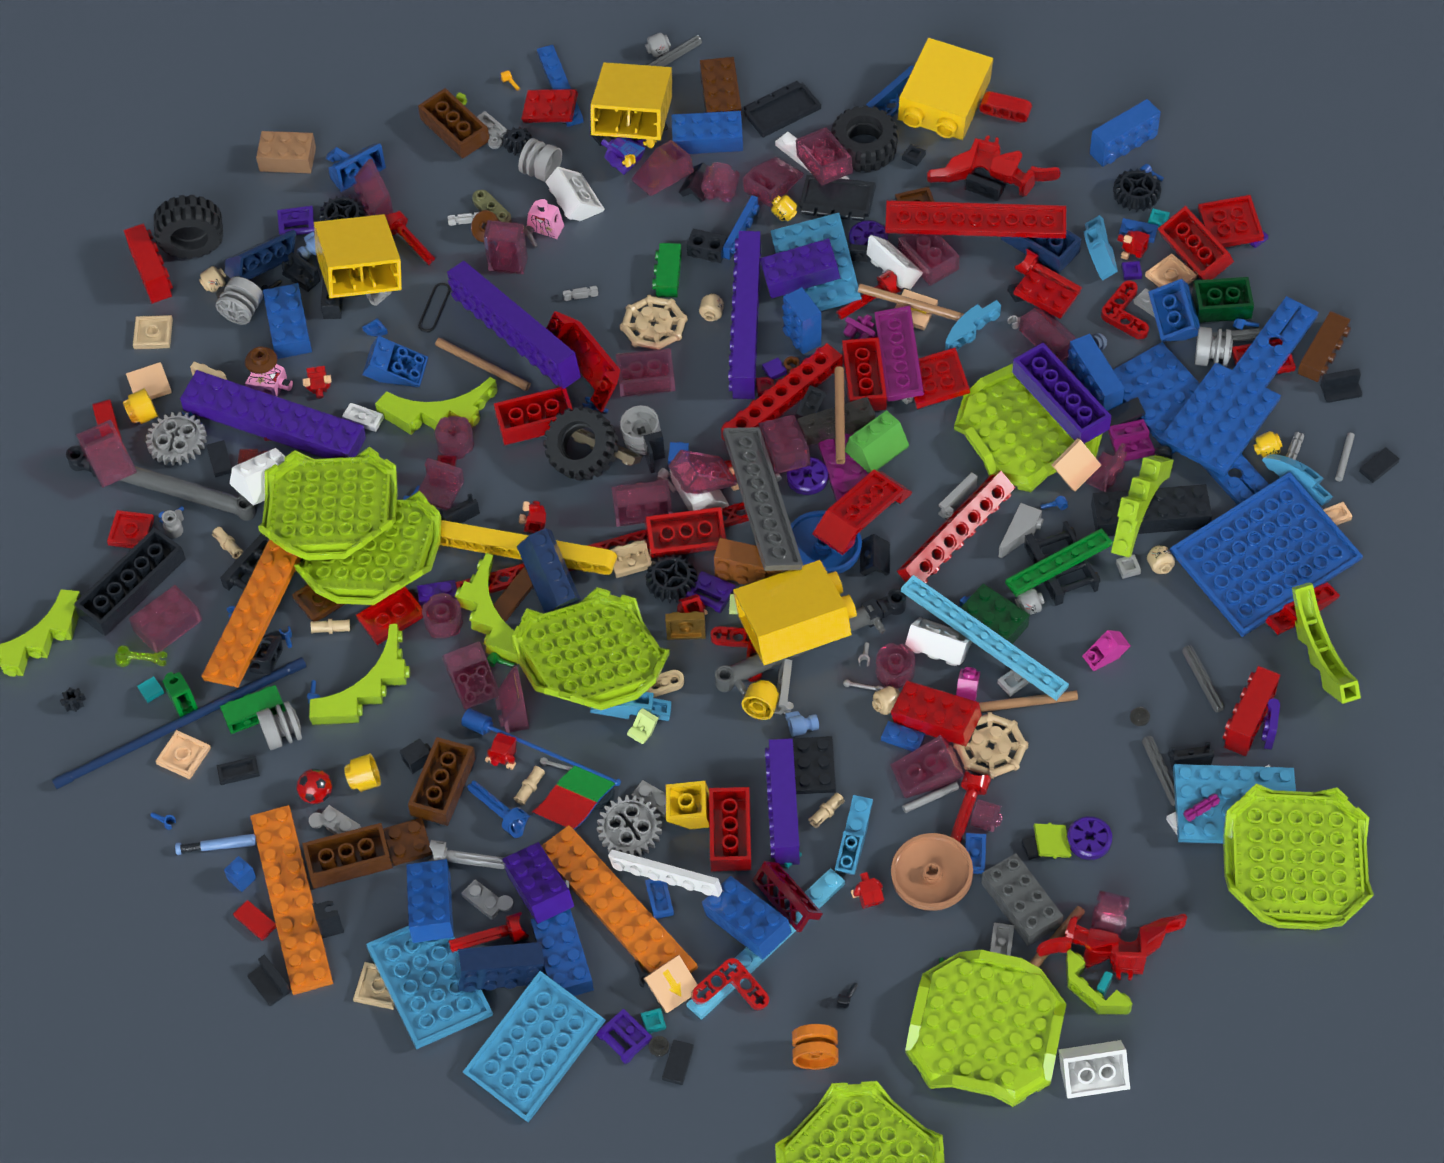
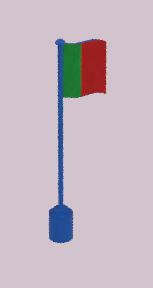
M469 708L462 717L461 724L465 728L481 735H485L492 730L515 737L516 741L574 766L558 781L546 799L532 811V813L564 827L568 825L573 829L579 827L587 819L601 798L614 786L621 784L620 779H613L493 727L492 718Z

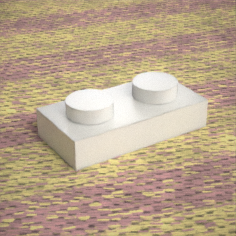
M350 403L342 419L363 425L365 429L376 432L384 419V415Z

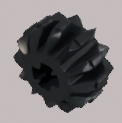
M519 126V128L515 129L513 127L512 130H507L506 134L503 135V146L507 149L508 153H513L516 156L517 153L521 154L523 147L532 138V135L528 132L527 128L522 129Z

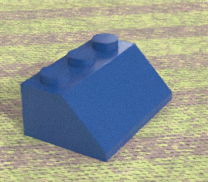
M380 143L372 144L328 167L330 179L341 192L386 168L382 145Z
M1183 279L1148 291L1162 342L1182 341L1198 336L1200 323L1190 287Z

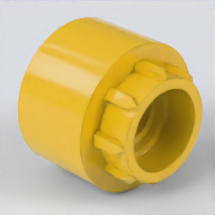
M145 388L128 395V399L123 402L132 423L140 422L143 424L158 417L157 411Z
M765 680L750 684L741 703L743 710L753 718L760 720L770 719L779 702L777 688L774 684Z
M371 753L351 759L350 764L344 768L347 782L353 790L358 789L362 792L381 785L379 770Z

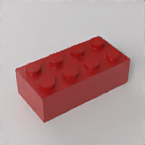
M1187 206L1183 207L1158 228L1162 238L1201 280L1214 279L1234 262L1230 253Z
M144 223L123 230L130 253L151 303L153 304L172 297L170 290L173 289L170 279H167L170 276L167 268L162 266L164 262L161 255L157 253L159 250L156 242L152 240L151 230H146Z
M879 337L842 340L849 412L886 410L887 395Z
M562 387L494 403L495 416L504 445L544 436L545 431L551 427L549 426L551 420L554 422L557 419L555 417L557 414L561 413L563 415L565 409H572L567 390Z
M721 507L647 516L645 518L650 558L664 557L665 554L672 556V554L680 555L716 550L719 539H726Z
M1260 666L1257 667L1256 672H1251L1247 681L1248 685L1243 688L1240 695V702L1236 703L1232 719L1229 718L1226 724V731L1223 735L1225 740L1224 748L1247 756L1267 714L1268 702L1276 695L1280 674Z
M906 681L891 710L893 723L965 747L982 716L980 705L977 701L910 681Z
M749 787L709 788L711 871L752 870Z

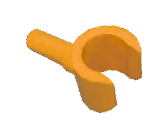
M507 70L500 73L503 83L509 81L517 91L520 89L512 79L510 71Z

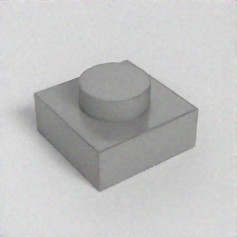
M1135 554L1131 555V557L1116 559V565L1122 579L1141 574V568Z

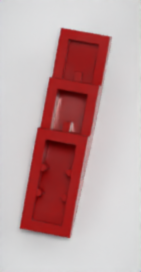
M1328 582L1314 588L1319 611L1340 597ZM1294 601L1284 605L1281 611L1268 616L1265 622L1277 635L1295 627L1297 616Z

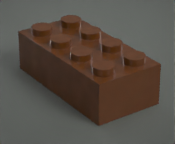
M734 57L700 60V75L706 113L741 111L742 120Z
M446 88L418 105L420 119L462 159L488 143V127Z
M436 737L408 803L411 816L422 817V819L446 826L449 825L476 760L474 747Z
M382 823L302 843L314 889L393 868Z

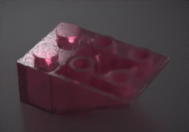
M670 140L656 148L633 176L632 181L652 196L694 172L691 156Z
M775 157L754 166L743 177L744 192L758 197L759 201L772 207L773 204L771 202L778 195L780 197L785 195L804 173Z
M111 420L76 435L80 447L102 488L137 472Z
M480 641L442 656L464 710L501 696Z

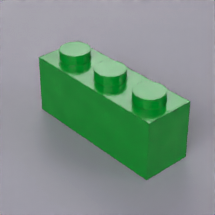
M660 243L659 250L655 252V261H658V264H654L656 279L653 278L652 289H656V297H678L682 257L681 244Z
M276 685L265 687L261 691L247 694L243 698L229 701L220 706L230 734L259 724L256 714L258 711L269 708L272 714L276 715L277 704H279L282 712L285 711Z

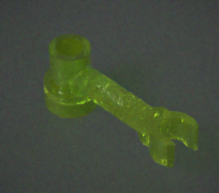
M122 645L117 649L115 662L118 666L125 667L130 664L131 659L152 661L159 666H165L166 661L159 658H167V653L164 651L154 654L129 651L127 646Z

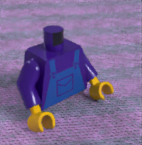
M605 136L601 145L607 148L604 156L612 167H615L625 175L641 160L646 146L653 148L657 140H632L623 137H617L613 140Z

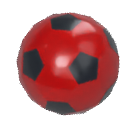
M319 769L305 771L297 781L298 795L309 804L324 802L332 791V781L329 775Z

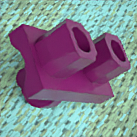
M868 314L864 318L858 316L857 321L850 317L846 318L845 322L847 325L843 333L850 339H853L856 332L861 334L858 339L878 337L875 335V331L872 330L875 326L871 322L872 316Z

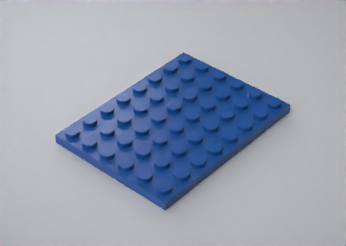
M1290 472L1170 548L1172 555L1241 637L1265 623L1268 616L1281 611L1284 605L1293 602L1292 587L1308 582L1312 583L1314 588L1318 587L1348 569L1363 557Z

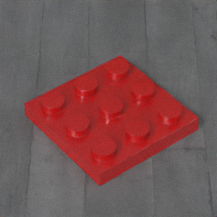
M1251 195L1198 204L1202 224L1224 248L1264 240V234Z
M956 347L919 358L924 395L913 397L917 409L970 393Z

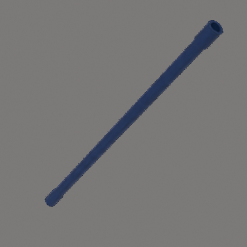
M300 657L272 672L271 675H266L84 765L53 778L52 782L55 788L59 789L81 776L220 709V706L229 701L243 698L247 694H251L306 668V663Z

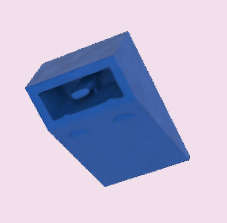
M378 336L371 345L362 375L378 382L420 387L428 356Z

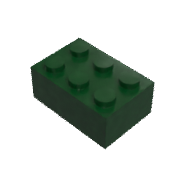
M1249 277L1194 280L1192 298L1199 323L1230 321L1237 318L1252 319L1254 302Z
M984 583L961 607V609L1011 644L1029 626L1030 614Z

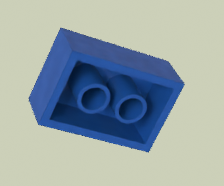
M802 287L783 296L782 308L784 316L782 318L784 321V334L791 338L794 347L799 349L802 354L821 346V311Z

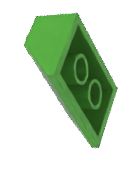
M886 410L849 437L845 452L870 473L874 469H880L907 449L909 443L901 423Z

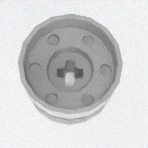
M531 138L527 141L521 152L518 164L519 171L546 182L554 170L560 167L562 150L559 147L551 144L546 145L543 141Z
M233 277L229 280L224 292L221 293L220 298L217 300L216 308L227 320L244 325L250 322L255 309L258 308L263 300V293L252 281L242 277Z
M1199 326L1195 365L1207 366L1209 359L1213 358L1214 364H1218L1219 359H1222V365L1227 367L1232 353L1233 340L1231 330L1226 329L1225 337H1222V329L1219 328L1217 335L1212 336V328Z
M634 406L626 410L620 420L621 431L627 449L639 455H645L643 435L661 431L656 412L648 406Z
M289 701L283 702L286 710L282 712L279 704L276 705V715H273L269 708L256 712L270 751L282 747L281 737L285 736L289 743H293L290 735L292 733L295 734L297 741L302 739L299 719Z

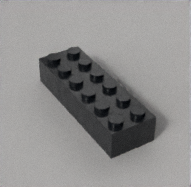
M1207 485L1158 488L1145 512L1138 534L1201 529L1212 521V511ZM1130 490L1093 493L1091 508L1095 531L1102 528L1108 536H1115L1121 498L1128 496Z
M153 528L74 603L78 616L106 636L186 560L182 547L156 528Z

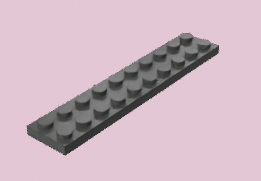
M760 427L724 428V440L764 571L802 570L801 556Z

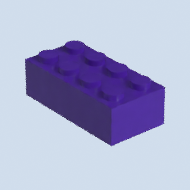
M829 238L760 258L771 299L789 294L801 287L807 289L841 279Z
M539 842L502 859L508 878L537 924L574 907L569 888Z

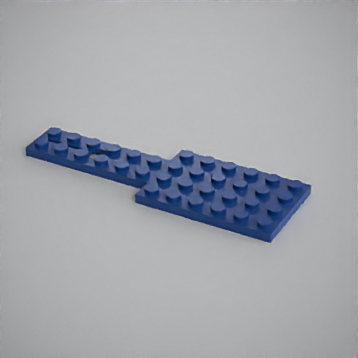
M1286 296L1233 370L1219 363L1213 365L1162 434L1159 443L1225 477L1280 401L1281 395L1266 387L1316 320L1319 312ZM1273 337L1279 338L1283 344L1273 347L1269 344V339Z
M1163 342L1113 370L1125 388L1123 403L1136 397L1139 398L1146 415L1138 418V420L1144 419L1149 432L1158 442L1200 384ZM1242 454L1231 467V469L1236 468L1242 472L1243 475L1240 478L1230 477L1228 473L1224 477L1203 466L1237 505L1269 485Z

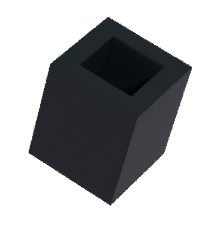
M419 738L400 750L402 761L412 774L424 767L431 747L428 743L424 744Z

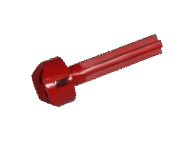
M400 210L385 215L391 234L395 235L398 233L418 255L430 265L435 260V257L406 227L407 217Z
M1026 249L1027 255L1024 261L1015 266V270L1024 275L1029 270H1032L1076 293L1077 296L1081 292V286L1038 263L1039 255L1029 249Z
M891 270L877 277L878 285L874 288L895 294L901 291L897 287V277ZM863 294L861 295L862 300L853 301L836 311L840 319H844L876 297Z
M967 770L965 771L961 787L966 790L950 836L960 843L977 796L987 793L991 781L989 775L978 776L970 774Z
M522 912L507 915L505 925L449 940L451 952L507 936L511 938L513 943L528 939L529 935L520 926L519 919Z

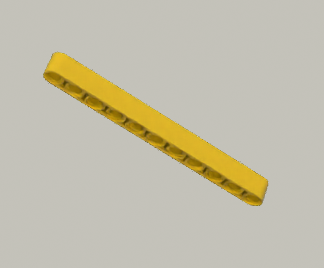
M441 520L439 545L522 560L517 545L529 535ZM556 540L567 568L604 575L612 573L617 559L615 552L608 549Z

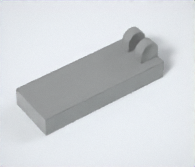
M971 472L939 504L942 510L938 515L948 519L954 513V509L977 487L978 476Z
M784 659L779 667L777 682L779 702L774 712L779 715L791 712L794 707L793 703L788 702L792 660Z
M994 923L990 952L1011 956L1014 925Z

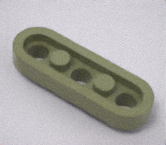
M477 190L473 193V204L480 211L488 210L493 212L498 218L499 228L500 226L507 228L511 225V214L486 190Z

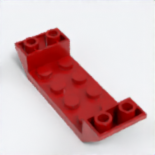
M555 311L546 329L575 352L580 373L595 390L590 400L600 412H603L617 385L620 368L580 321Z
M874 469L827 509L815 528L813 535L843 555L854 545L856 535L894 501L899 504L905 501L912 494V491L884 472Z

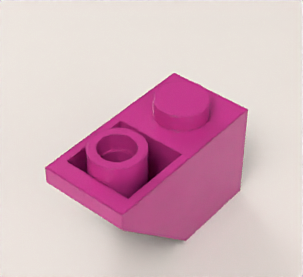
M1107 630L1082 657L1090 668L1096 671L1119 659L1131 645L1120 631Z
M965 667V669L960 670L957 696L976 701L980 671H976L972 667Z

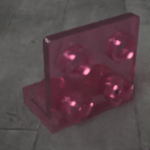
M1122 443L1114 456L1103 452L1098 459L1101 466L1086 480V483L1104 492L1107 491L1109 486L1112 487L1117 479V473H1121L1125 466L1123 461L1127 455V452H1125L1126 444Z
M428 458L425 462L427 475L419 490L431 505L448 510L464 483L462 469Z

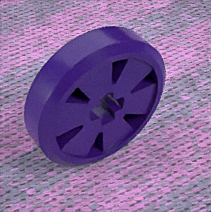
M872 220L861 221L851 228L849 243L850 246L851 244L868 245L870 235L888 240V233H885V227L879 222Z
M798 458L788 467L787 482L789 487L796 493L813 495L825 488L828 482V470L825 464L817 458ZM805 474H806V475L810 474L811 477L809 478V477L807 476V477L805 478L804 475H805Z
M1086 816L1075 820L1071 824L1067 840L1070 850L1076 856L1086 860H1095L1103 857L1110 850L1112 832L1103 820ZM1086 836H1093V841L1091 839L1086 840Z

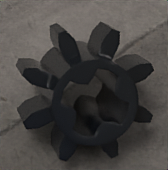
M69 687L68 690L62 692L63 699L60 702L67 712L69 710L77 712L81 707H84L82 701L86 698L79 688L72 689Z

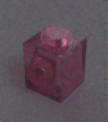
M978 799L972 813L971 825L994 832L996 825L1000 826L1002 822L1001 806Z

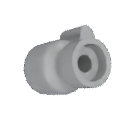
M168 510L162 514L165 535L171 539L178 538L183 533L181 522L184 520L181 510Z

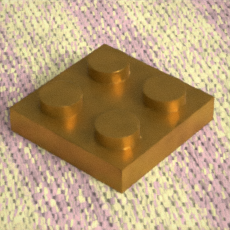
M672 612L665 614L667 640L706 639L704 612Z

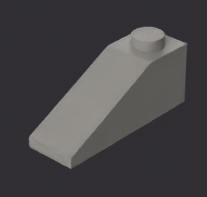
M1020 503L999 547V558L1005 557L1023 544L1025 535L1032 533L1034 536L1036 530L1041 529L1044 520L1041 518L1042 510Z

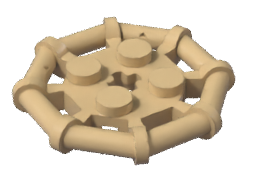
M647 295L646 298L626 306V313L623 322L620 324V330L626 334L635 348L639 346L660 351V349L682 339L681 335L688 318L677 306L674 299L671 298L669 300ZM653 304L661 305V306H665V307H664V309H663V308H658V307H653ZM672 310L677 317L672 318L670 311ZM632 316L636 318L635 323H630ZM651 322H657V323H658V324H655L654 326H651ZM673 325H677L675 331L671 330ZM636 330L640 335L635 336L632 331Z
M992 712L981 716L977 726L987 723V727L980 730L975 729L972 734V740L966 747L953 743V748L957 750L965 770L981 775H989L991 779L1013 770L1017 771L1020 768L1019 764L1025 750L1028 749V742L1025 741L1017 726L1018 723L1015 720L1011 721L994 715ZM993 723H996V724L1001 725V726H1004V727H1006V728H1005L1004 730H1002L1000 727H998V726H992V725H993ZM1011 732L1017 742L1011 743L1008 737ZM988 743L994 744V749L991 750L990 747L986 748L985 746ZM966 750L971 751L973 755L972 759L969 758V756L966 753ZM1011 750L1016 751L1013 759L1008 757ZM981 762L986 763V766H989V769L986 768V767L977 765V763H981ZM1001 763H1005V764H1006V765H1003V766L998 767V768H995V767H994V766L999 765V764H1001Z

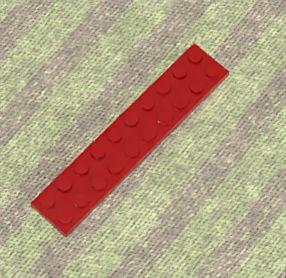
M886 201L885 233L1066 239V206Z

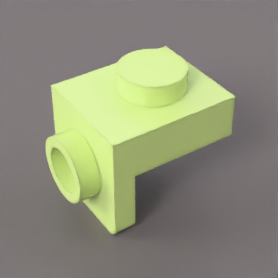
M642 708L638 712L635 722L627 735L635 741L644 744L652 735L659 718Z

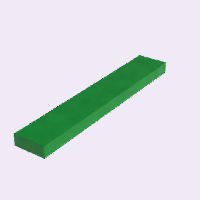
M1101 528L1005 579V584L1017 597L1112 546L1113 542Z

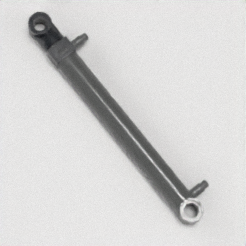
M72 446L66 451L67 461L70 468L74 471L86 470L92 472L93 477L104 480L106 477L232 513L238 515L244 521L251 520L256 516L255 505L253 506L240 493L238 496L110 459L115 449L114 446H109L105 453L97 451L96 454L84 452L80 446Z
M892 589L884 598L876 601L872 598L863 602L861 607L856 609L857 616L849 619L851 633L867 625L870 628L875 626L880 633H884L885 628L882 624V618L891 614H902L906 608V595L901 592V589ZM813 648V649H810V650L801 652V653H799V654H796V655H793V656H790V657H787V658H784V659H789V660L794 659V658H796V657H798V656H800V655H802V654H805V653H807V652H809V651H811V650H814V649H816V648ZM755 654L733 665L720 666L715 671L716 688L721 692H728L736 685L739 692L745 696L747 690L742 681L782 664L784 659L763 665L759 655Z

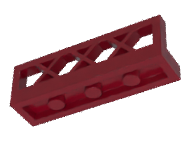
M763 862L752 881L778 911L788 919L792 927L797 932H802L809 919L819 920L823 913L779 863ZM764 874L767 875V884L765 885L761 881ZM773 886L778 887L779 897L774 896ZM784 899L790 901V910L785 909ZM796 912H800L803 916L799 923L796 921Z

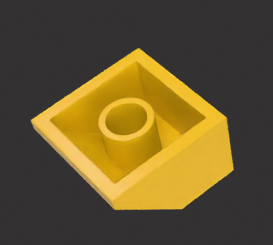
M706 781L666 785L667 822L688 829L710 827L709 789Z

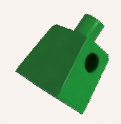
M167 673L162 682L179 717L198 709L192 692L181 673ZM181 695L185 696V700L183 702H180L178 698Z

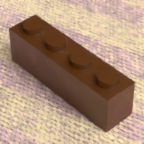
M1332 311L1329 312L1300 363L1299 375L1319 382L1323 374H1327L1328 364L1334 362L1336 350L1340 351L1344 343L1343 338H1347L1351 331V327H1349L1351 319Z

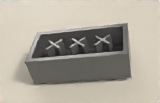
M1017 853L982 873L981 884L1009 922L1014 925L1015 930L1027 946L1061 926L1063 914Z

